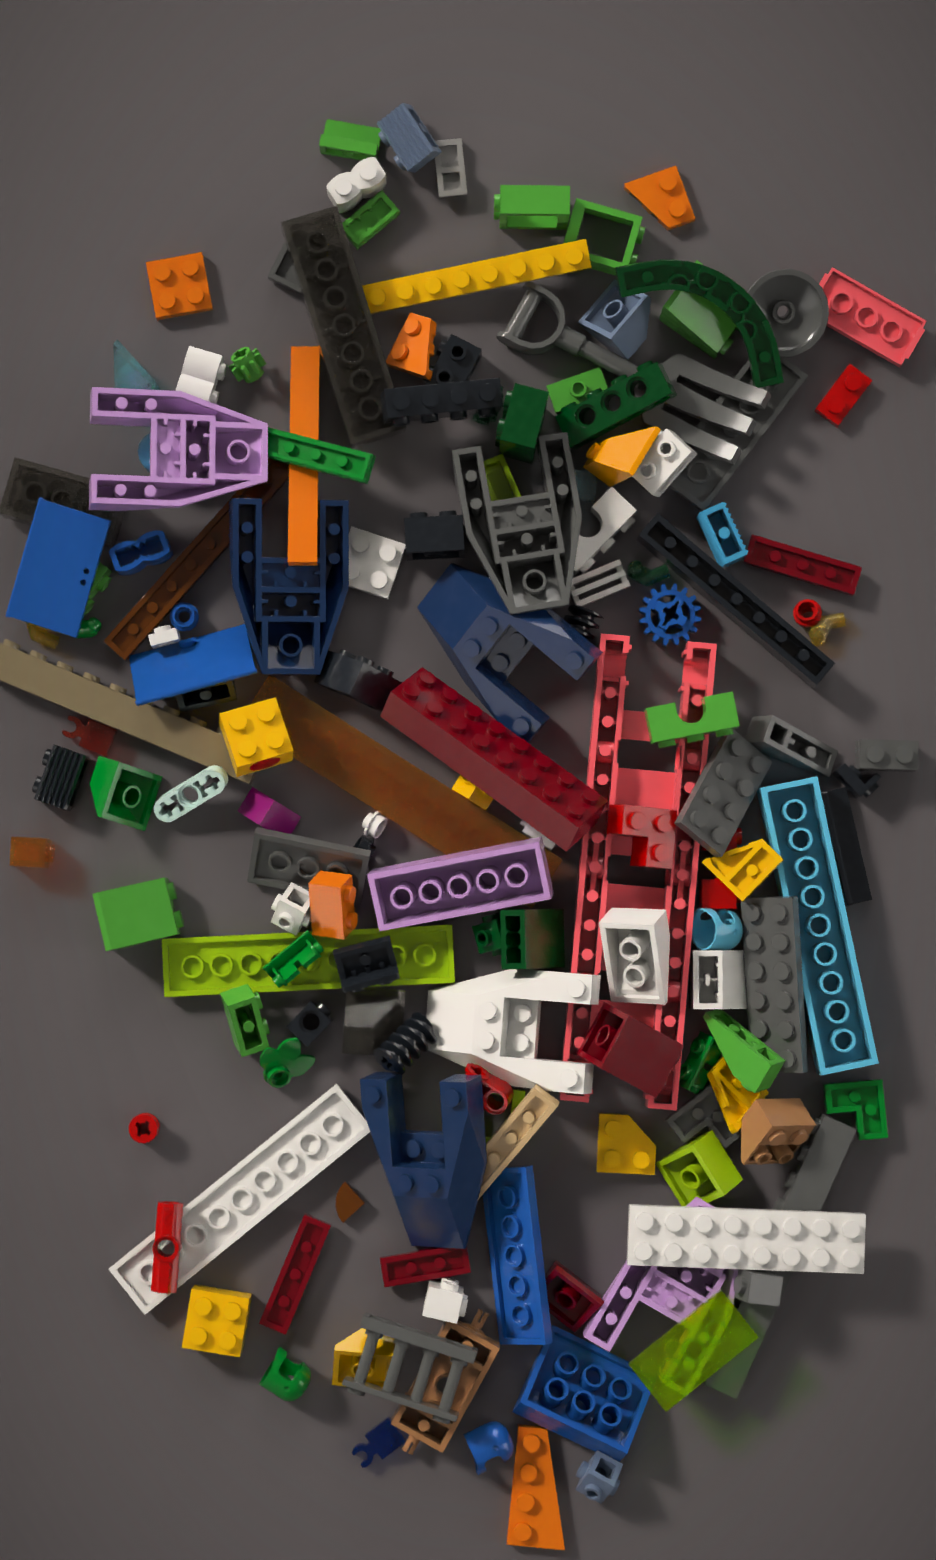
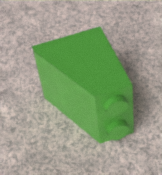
M675 290L663 306L659 318L662 323L713 359L717 357L719 352L725 355L734 342L730 337L735 330H738L731 318L717 305L704 297L686 291Z
M159 878L92 894L106 951H114L181 934L180 928L184 927L181 911H175L173 900L177 899L175 885L173 882L169 883L168 878Z

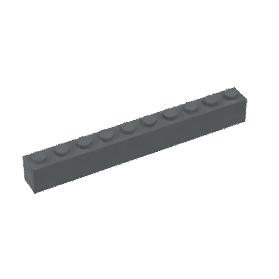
M820 1113L819 1118L814 1117L813 1120L816 1126L810 1133L811 1136L807 1145L802 1144L796 1156V1160L799 1163L795 1172L790 1170L784 1182V1186L787 1187L783 1198H777L772 1210L821 1211L856 1133V1129ZM761 1270L783 1277L781 1301L793 1271ZM737 1299L735 1306L733 1305L731 1319L718 1340L711 1359L707 1360L700 1373L703 1375L701 1380L704 1385L737 1399L778 1306L746 1303Z

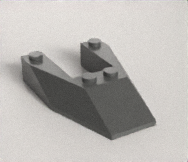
M567 432L538 436L537 451L545 493L490 501L481 446L452 450V465L466 535L510 615L569 605L582 512Z

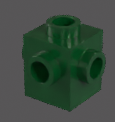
M495 913L481 917L483 923L472 926L479 954L491 951L492 957L501 955V922L499 914Z

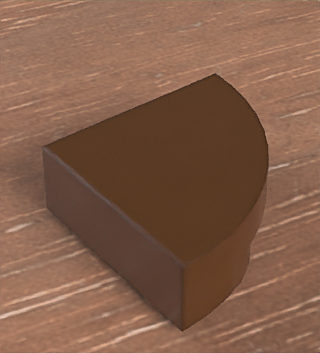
M346 1181L340 1186L335 1202L340 1220L344 1223L365 1203Z

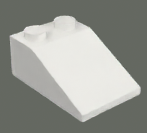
M612 907L599 922L611 1002L666 1005L668 1001L670 951L667 911L664 909Z

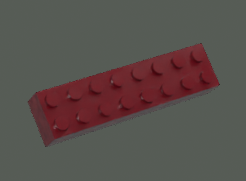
M423 667L420 668L389 694L380 717L566 852L596 825L608 802L607 799L481 710L480 707L474 705L455 689L435 677L431 672Z

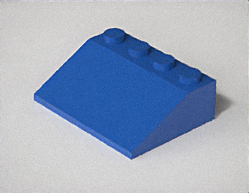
M551 1325L553 1343L541 1346L512 1412L594 1452L598 1450L620 1462L629 1451L657 1375L563 1329Z

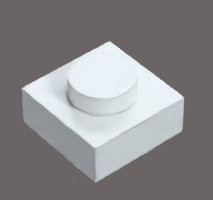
M170 625L155 628L154 634L148 635L153 649L181 641L179 630L177 628L171 629Z

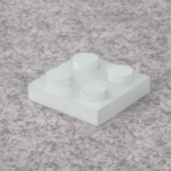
M351 526L349 532V587L388 600L406 544Z

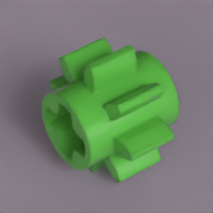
M243 347L231 356L233 364L229 365V368L238 382L244 379L246 383H252L263 375L264 370L262 366L266 365V362L257 348L251 351L249 347Z

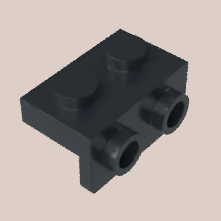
M390 935L333 950L344 993L349 991L360 992L366 987L377 984L387 985L400 978Z

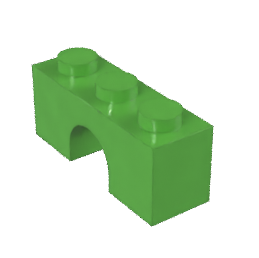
M733 691L703 697L701 699L703 715L700 721L695 723L683 721L677 714L675 703L646 708L644 713L651 745L658 743L659 748L675 746V740L687 738V743L705 740L704 734L715 732L716 737L734 734L733 729L738 728L740 725Z

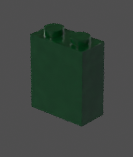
M564 909L500 910L502 969L565 967Z

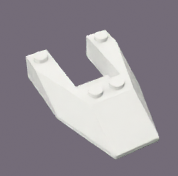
M509 969L428 990L426 1018L430 1021L437 1039L435 1044L428 1043V1050L464 1067L469 1063L477 1064L511 1086L532 1089L537 1084L545 1091L590 1094L592 1093L594 1064L537 1058L541 1001L598 1005L601 975Z

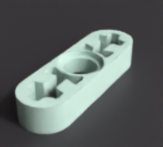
M212 765L164 793L154 805L156 817L163 822H172L221 793L228 783L227 772L220 766ZM210 777L219 778L218 783L213 782L210 785H208L206 789L204 788L203 784H205ZM187 787L194 788L198 793V799H187L184 795V789ZM176 799L179 803L176 804L172 811L170 809L166 811L163 809L165 804L170 805Z

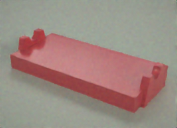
M833 267L828 274L825 273L819 285L825 292L828 301L829 316L827 327L900 368L905 358L909 359L925 331L923 327L927 321Z

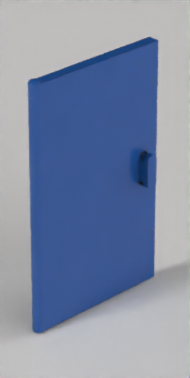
M40 497L5 616L77 638L111 520L53 503Z
M245 624L195 638H188L178 643L141 652L129 657L136 706L257 673Z

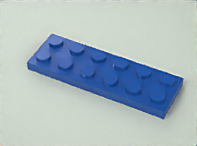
M533 1165L507 1166L483 1194L500 1344L547 1345L553 1343Z

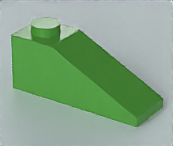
M722 1009L705 1012L703 1018L733 1076L741 1081V1085L748 1091L757 1093L769 1089L785 1060Z

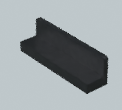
M847 788L823 791L821 795L845 906L872 900Z

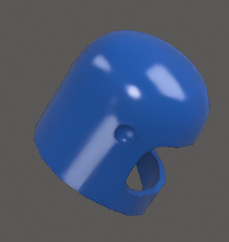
M490 1421L463 1434L474 1457L477 1475L487 1471L485 1463L489 1459L500 1456L505 1462L514 1452L511 1435L500 1422Z

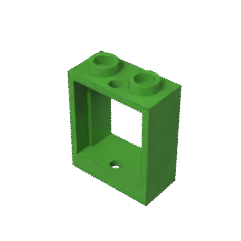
M500 185V194H494V220H499V229L567 230L570 186Z
M576 198L563 243L577 241L584 214H591L632 226L623 261L618 262L589 253L592 269L617 276L615 267L636 263L638 254H634L633 250L635 243L641 244L646 228L640 226L643 217Z

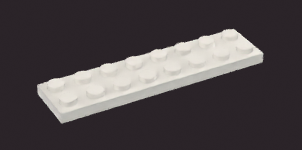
M629 1204L627 1265L864 1274L866 1214Z

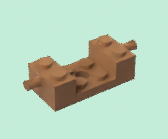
M478 1309L471 1324L461 1322L460 1320L457 1321V1324L445 1321L438 1333V1336L479 1349L474 1364L468 1362L467 1366H464L451 1406L452 1410L459 1412L456 1422L450 1420L449 1424L440 1423L432 1419V1414L402 1404L398 1405L392 1416L391 1425L409 1434L406 1443L402 1447L403 1451L407 1452L408 1450V1454L413 1455L419 1441L441 1453L444 1452L499 1352L500 1343L486 1336L481 1330L489 1316L487 1312H484L481 1317L482 1309ZM440 1353L439 1357H435L422 1400L440 1405L443 1393L438 1390L437 1383L441 1378H448L452 1365L450 1356ZM416 1378L413 1381L409 1391L405 1393L406 1395L411 1396Z

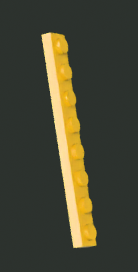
M582 239L362 285L361 289L366 314L369 315L592 269L587 240Z

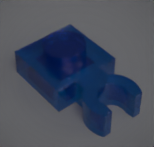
M388 1416L365 1434L369 1442L367 1444H357L352 1449V1454L354 1456L359 1451L367 1453L368 1457L361 1462L362 1468H365L372 1463L373 1456L376 1453L383 1460L404 1444L406 1439L397 1427L391 1425V1419Z

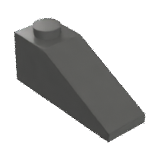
M774 715L752 717L745 737L749 743L764 755L824 777H830L838 750Z

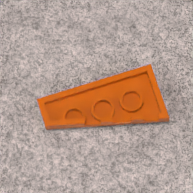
M518 1424L507 1545L565 1550L548 1431L541 1426Z

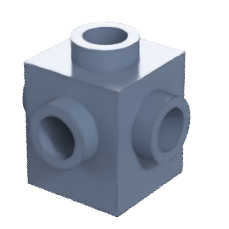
M597 1450L588 1462L583 1461L576 1473V1477L580 1479L575 1490L584 1494L588 1499L602 1504L608 1495L613 1496L616 1493L620 1484L618 1477L623 1464Z

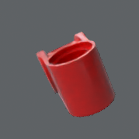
M467 1064L465 1067L466 1075H481L484 1110L492 1115L502 1114L507 1109L514 1095L511 1085L477 1064ZM492 1093L500 1094L504 1101H496Z

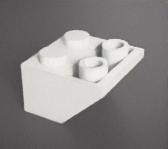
M691 950V1009H747L744 950Z

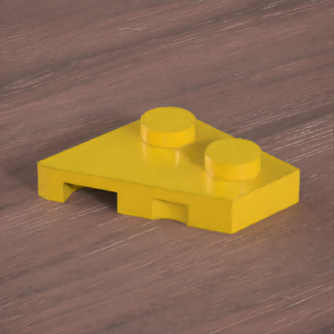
M760 839L748 845L729 850L721 857L706 858L702 863L744 902L784 859L763 839Z
M723 1055L707 1073L729 1131L734 1134L741 1129L742 1117L756 1099H765L769 1092L763 1090L754 1093L746 1090L741 1085V1081L733 1076Z

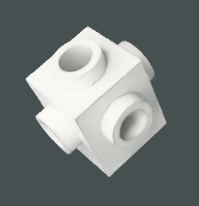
M291 882L283 895H277L271 906V909L275 911L271 923L297 935L302 926L307 928L311 923L309 891Z

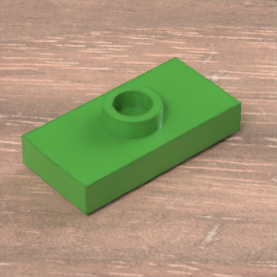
M381 190L340 224L338 228L358 250L401 213L383 190Z
M601 367L546 386L555 414L561 413V408L572 402L579 404L587 400L586 395L596 389L601 388L603 391L608 388Z

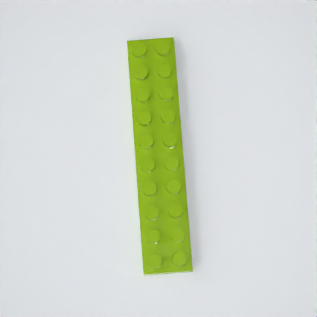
M452 925L400 927L379 931V928L354 929L344 940L313 935L323 946L322 957L316 959L306 969L300 966L298 970L301 973L290 981L287 986L283 985L280 988L274 983L263 967L304 932H298L297 935L292 933L162 939L164 997L218 995L221 992L245 984L249 985L253 993L342 988L333 950L389 935L400 978L387 985L377 984L369 987L455 983Z

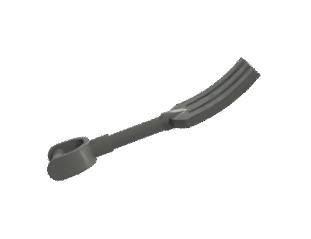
M530 281L525 282L523 289L526 292L505 331H499L496 336L504 345L526 355H540L556 346L575 357L579 355L617 376L626 374L629 377L638 372L636 369L637 365L587 340V336L566 326L564 308L558 297L549 290ZM540 302L546 303L553 309L557 317V330L550 338L542 342L530 343L521 340ZM683 354L675 355L661 363L677 396L641 415L643 425L649 428L657 426L662 431L666 428L672 430L691 448L735 465L742 453L738 446L684 422L662 410L663 406H668L709 424L750 437L757 424L753 418L724 407L681 385L677 380L681 378L714 393L761 409H765L771 394L767 390L713 370ZM644 382L638 383L636 388L643 392V396L646 393V384Z

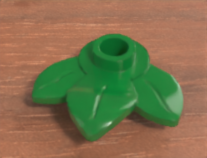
M298 1038L286 1039L279 1044L277 1049L267 1047L262 1052L260 1065L264 1069L263 1077L272 1087H283L290 1082L291 1077L301 1076L307 1072L314 1064L315 1056L300 1054L301 1043Z

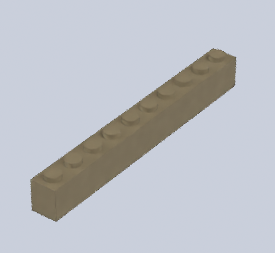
M5 639L3 644L0 643V681L203 766H220L227 772L228 776L252 785L257 771L236 777L221 728L218 727L217 731L214 732L205 728L207 723L192 716L189 721L180 718V711L164 705L163 710L152 706L153 702L136 706V699L125 695L127 689L113 683H111L109 688L99 684L101 678L84 672L83 677L72 673L74 667L60 661L55 666L46 662L48 656L31 650L30 654L19 651L21 645Z

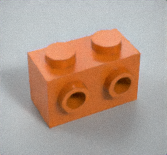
M320 870L308 883L312 935L344 940L356 928L358 923V915L354 907L356 888L353 886L352 875Z

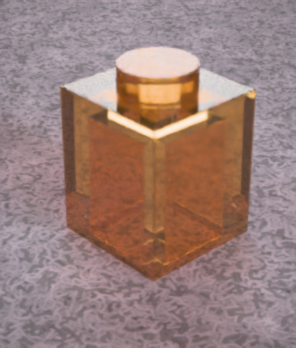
M11 837L10 866L49 868V862H54L55 846L50 845L51 839Z

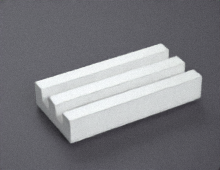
M619 559L573 578L570 593L575 605L585 606L626 589L631 585L629 580H627L626 573ZM616 568L617 573L581 588L575 589L574 587L578 583ZM619 578L621 579L622 583L582 600L579 599L578 595Z

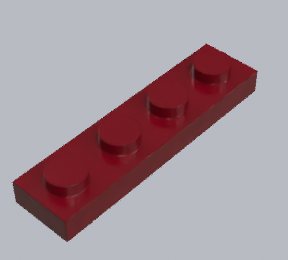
M753 534L750 536L747 546L748 553L743 560L744 564L850 596L855 594L862 571L860 566Z
M306 1213L304 1214L259 1324L286 1335L332 1224Z

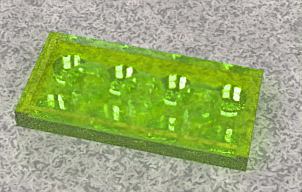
M720 1289L628 1364L667 1412L759 1337Z

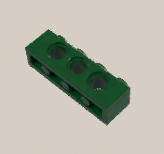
M645 362L636 368L638 372L629 377L626 374L619 376L611 381V387L603 391L601 388L596 389L586 395L587 400L579 404L572 402L561 408L562 413L555 416L562 432H567L570 448L578 449L677 396L663 365L658 362ZM640 382H644L646 384V393L642 397H636L634 394L635 386ZM614 396H619L621 399L620 407L616 411H611L609 408L610 399ZM593 409L596 415L593 423L586 425L584 415L588 410Z

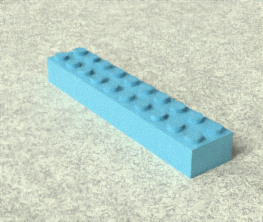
M818 776L759 788L757 795L768 845L784 859L774 870L779 896H798L805 1021L816 1073L826 1075L879 1064Z

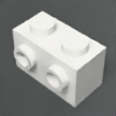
M666 428L664 431L661 430L632 477L653 496L660 497L694 459L697 453L676 433Z
M447 1277L442 1278L441 1281L429 1280L422 1316L457 1324L458 1317L465 1316L468 1303V1295H464V1287L458 1285V1280Z

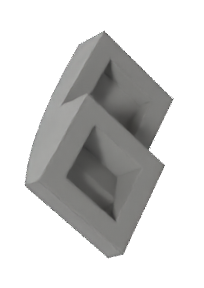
M462 138L435 141L442 152L435 157L439 198L467 195Z

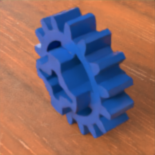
M662 584L661 592L659 593L654 588L651 589L652 599L648 597L643 598L642 601L647 607L639 608L638 612L645 615L644 618L639 620V624L647 625L643 633L644 635L652 633L654 635L652 638L653 643L660 638L664 647L667 646L669 640H672L674 646H678L679 638L686 642L690 639L688 631L691 633L697 632L698 629L693 623L701 622V618L695 616V613L701 610V606H693L692 603L697 597L694 595L688 598L686 596L688 588L685 587L679 592L677 591V584H673L671 590H667L666 585ZM663 597H675L673 601L667 603L658 601ZM683 603L688 609L689 620L683 615L681 608ZM674 605H677L674 610V617L677 620L671 619L663 626L666 616L663 610L668 612ZM651 611L657 615V627L652 623ZM673 627L682 629V631L675 634L665 633L667 629Z

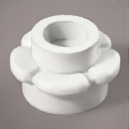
M376 811L374 814L370 812L363 820L362 827L364 828L365 836L369 835L378 838L384 831L388 819L381 815V811Z

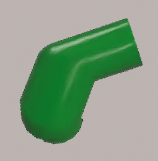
M91 617L89 620H82L77 638H92L96 636L102 628L99 619Z

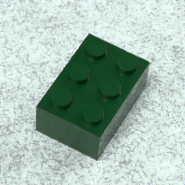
M515 383L513 391L507 390L503 404V416L499 419L495 446L499 447V455L503 454L504 457L532 464L547 408L548 391Z

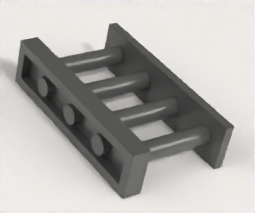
M365 1313L360 1327L366 1329L365 1334H367V1338L355 1377L346 1376L343 1379L342 1385L348 1387L347 1391L358 1396H364L365 1393L432 1414V1419L440 1423L449 1424L450 1420L456 1422L459 1412L452 1410L451 1406L464 1366H467L468 1362L474 1364L479 1349ZM383 1335L394 1338L393 1343L396 1345L383 1387L366 1382L378 1340L382 1339ZM413 1344L422 1347L424 1355L412 1394L409 1396L394 1391L406 1350ZM441 1353L451 1357L452 1365L440 1405H436L422 1399L435 1357H439Z

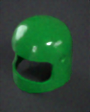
M279 1347L275 1358L266 1370L259 1385L284 1401H295L308 1388L311 1381V1370L304 1362L296 1364L286 1357L287 1351ZM287 1375L294 1376V1377H293V1379L291 1380Z

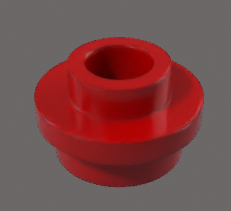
M804 599L794 607L793 617L798 625L806 628L813 627L820 622L822 609L816 601ZM806 611L813 613L809 618L803 617Z

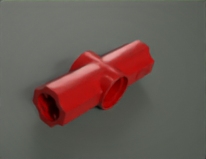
M158 1201L155 1242L153 1244L152 1292L177 1293L179 1259L182 1249L181 1233L184 1203ZM170 1240L175 1246L174 1253H163L160 1249L161 1241Z

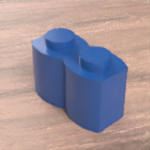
M160 530L147 532L136 541L118 543L108 551L116 572L122 576L136 574L147 565L154 566L165 563L174 555L166 534Z

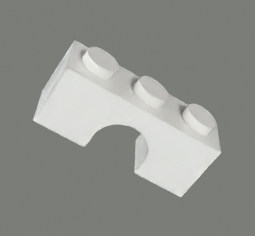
M613 487L591 507L590 512L598 518L601 530L593 537L579 535L574 575L579 571L583 574L586 573L596 562L593 557L600 550L605 553L616 542L613 537L618 531L621 530L625 533L636 521L633 516L637 510Z

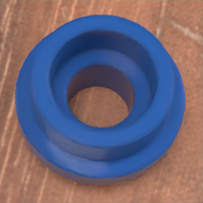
M182 602L172 608L170 621L178 630L190 631L198 624L199 613L192 604ZM183 612L190 614V619L187 622L180 621V615Z

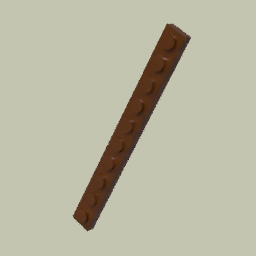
M268 459V481L238 490L231 499H262L263 509L288 481L289 464ZM229 501L104 639V642L125 661L129 659L146 640L148 635L171 612L172 608L179 603L230 546Z

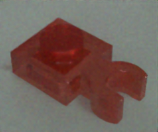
M69 716L68 720L75 722L76 730L74 732L63 730L62 734L71 739L81 737L78 746L107 757L118 730L89 719L87 726H84L80 719L75 716Z

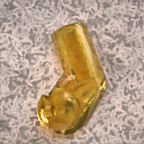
M844 613L822 616L819 623L809 630L811 643L816 647L823 646L826 643L825 637L830 629L846 626Z
M26 622L31 640L53 650L57 648L60 641L59 636L48 632L46 628Z

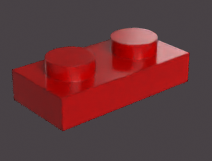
M849 364L814 411L835 427H838L873 380L852 364Z

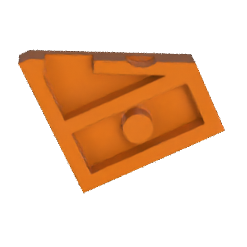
M677 166L624 183L625 191L628 194L631 193L649 214H653L658 219V222L667 231L695 221V216Z
M410 312L385 364L390 368L431 380L433 372L429 370L430 357L434 356L435 345L433 340L436 336L437 323L431 318Z

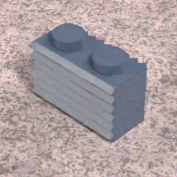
M402 103L395 110L391 111L390 114L382 118L381 121L377 122L381 130L378 133L380 139L387 147L391 146L397 154L394 156V160L403 171L407 170L408 172L416 173L442 153L412 105Z

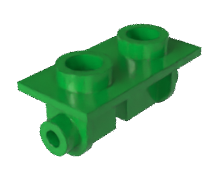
M307 930L266 964L263 969L279 988L283 985L287 986L290 981L301 973L298 970L300 966L306 969L316 959L322 957L323 946Z
M700 1031L698 1037L691 1044L690 1053L685 1063L681 1065L679 1086L697 1095L700 1090L703 1091L708 1080L707 1073L709 1071L703 1068L705 1063L714 1066L721 1054L714 1037Z

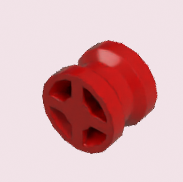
M141 1113L135 1116L129 1124V1134L138 1143L152 1141L158 1136L160 1131L159 1120L151 1113Z

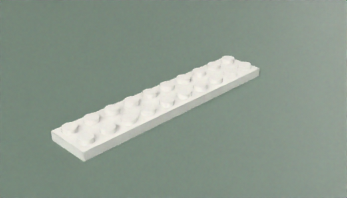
M335 1084L183 1208L182 1249L179 1259L177 1288L370 1132L365 1117L338 1084ZM155 1231L109 1268V1271L144 1315L171 1294L151 1291ZM162 1240L160 1243V1249L163 1253H174L175 1246L173 1242Z

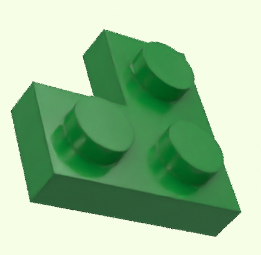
M883 1079L823 1084L826 1113L855 1111L858 1140L888 1138Z

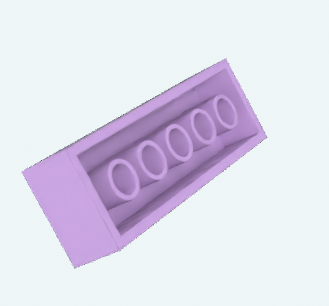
M542 837L375 868L367 874L379 931L549 900L554 894Z

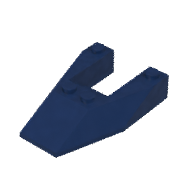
M232 498L229 501L232 587L261 674L320 675L349 588V500L318 501L317 566H288V558L262 557V499Z
M454 563L447 567L417 606L469 689L498 722L502 723L520 738L526 740L527 743L536 736L550 717L511 685L507 679L535 645L575 680H579L584 676L603 653L552 609L510 615L489 577Z
M375 1072L360 1079L362 1110L411 1246L465 1249L487 1165L481 1075L454 1074L439 1082L443 1132L406 1130L401 1074L396 1072Z

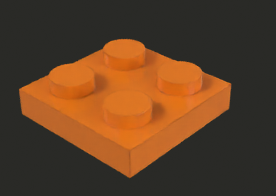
M202 252L146 262L157 320L213 310Z

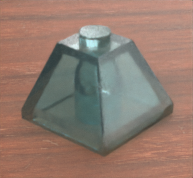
M116 340L113 343L115 388L160 390L157 382L119 340Z

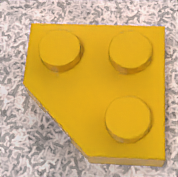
M599 1113L596 1172L655 1175L656 1145L628 1114Z

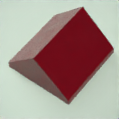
M557 1260L545 1273L550 1314L573 1332H576L603 1305L604 1299L602 1295Z

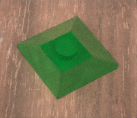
M98 756L90 781L97 816L145 831L163 776Z

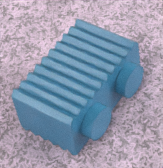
M725 502L701 511L696 517L716 562L722 568L743 560L748 553V550L745 549L746 545L742 544L743 540L740 539L741 535L738 534L739 529L735 528L734 519L730 518L729 508L725 507L727 504Z

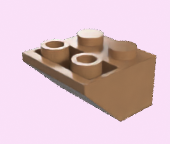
M800 1098L756 1099L742 1117L741 1162L743 1165L785 1164L792 1160L794 1153L808 1139L809 1134L816 1126Z

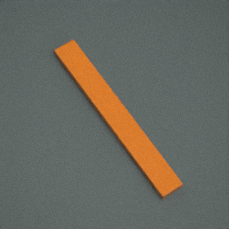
M291 346L290 433L319 440L320 346ZM289 464L288 566H317L319 472Z

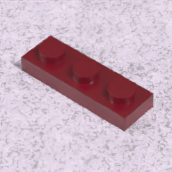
M436 1247L380 1257L384 1288L471 1273L467 1247L465 1249Z

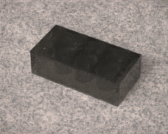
M16 457L14 458L0 505L1 516L27 525L32 524L40 497L53 503L111 520L104 544L105 547L112 548L117 543L126 511L89 510L90 478Z

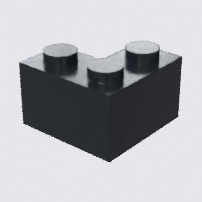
M341 649L339 654L328 650L321 673L316 675L314 682L382 712L390 692L402 683L392 677L394 672L378 666L377 669L374 668L375 662L359 655L356 660V655Z

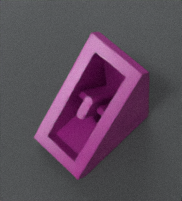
M254 787L251 788L237 810L265 829L292 834L302 818Z

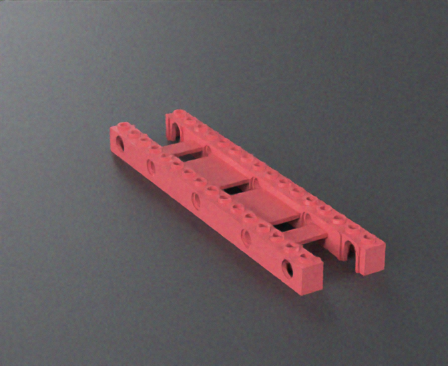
M601 633L599 636L598 649L603 653L597 659L586 785L597 791L608 802L596 825L581 838L569 973L599 975L601 970L606 971L599 922L612 907L664 909L667 911L670 932L668 1001L666 1005L611 1002V1000L600 999L598 1005L567 1003L562 1061L591 1063L577 1055V1052L604 1002L683 1045L700 844L676 825L672 869H666L664 888L608 883L607 880L609 857H611V854L631 856L633 837L606 833L609 805L625 804L677 810L678 817L707 764L709 734H704L705 740L687 743V738L675 740L674 773L618 768V748L621 739L650 742L645 713L624 710L625 688L629 685V681H626L625 676L626 659L628 653L632 650V645H629L630 636ZM688 641L685 644V650L681 653L684 663L682 686L678 689V693H681L678 716L687 723L700 721L703 715L701 699L713 695L717 644ZM682 1051L678 1063L673 1066L667 1077L666 1086L659 1092L657 1098L643 1092L647 1108L677 1111ZM559 1092L558 1098L564 1101L589 1103L590 1094Z

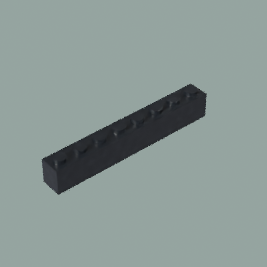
M659 513L653 517L638 535L637 541L811 688L815 687L835 664L833 660Z

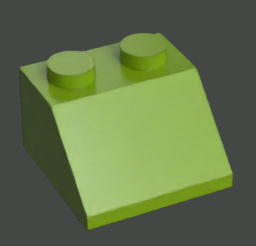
M713 1130L690 1140L655 1163L681 1206H686L696 1196L709 1203L726 1195L743 1180Z

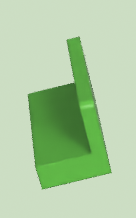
M327 119L324 134H321L320 153L360 161L369 157H376L377 159L381 142L378 133L381 130L380 128Z

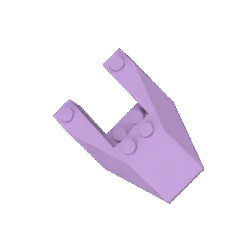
M92 387L90 394V424L150 427V476L91 474L89 480V510L128 511L178 508L268 481V423L182 391Z
M697 1196L686 1205L691 1207H714ZM626 1260L604 1294L603 1305L590 1317L583 1330V1336L610 1352L638 1301L643 1302L686 1327L660 1372L659 1378L662 1383L688 1396L731 1319L735 1299L734 1280L738 1276V1269L627 1265Z

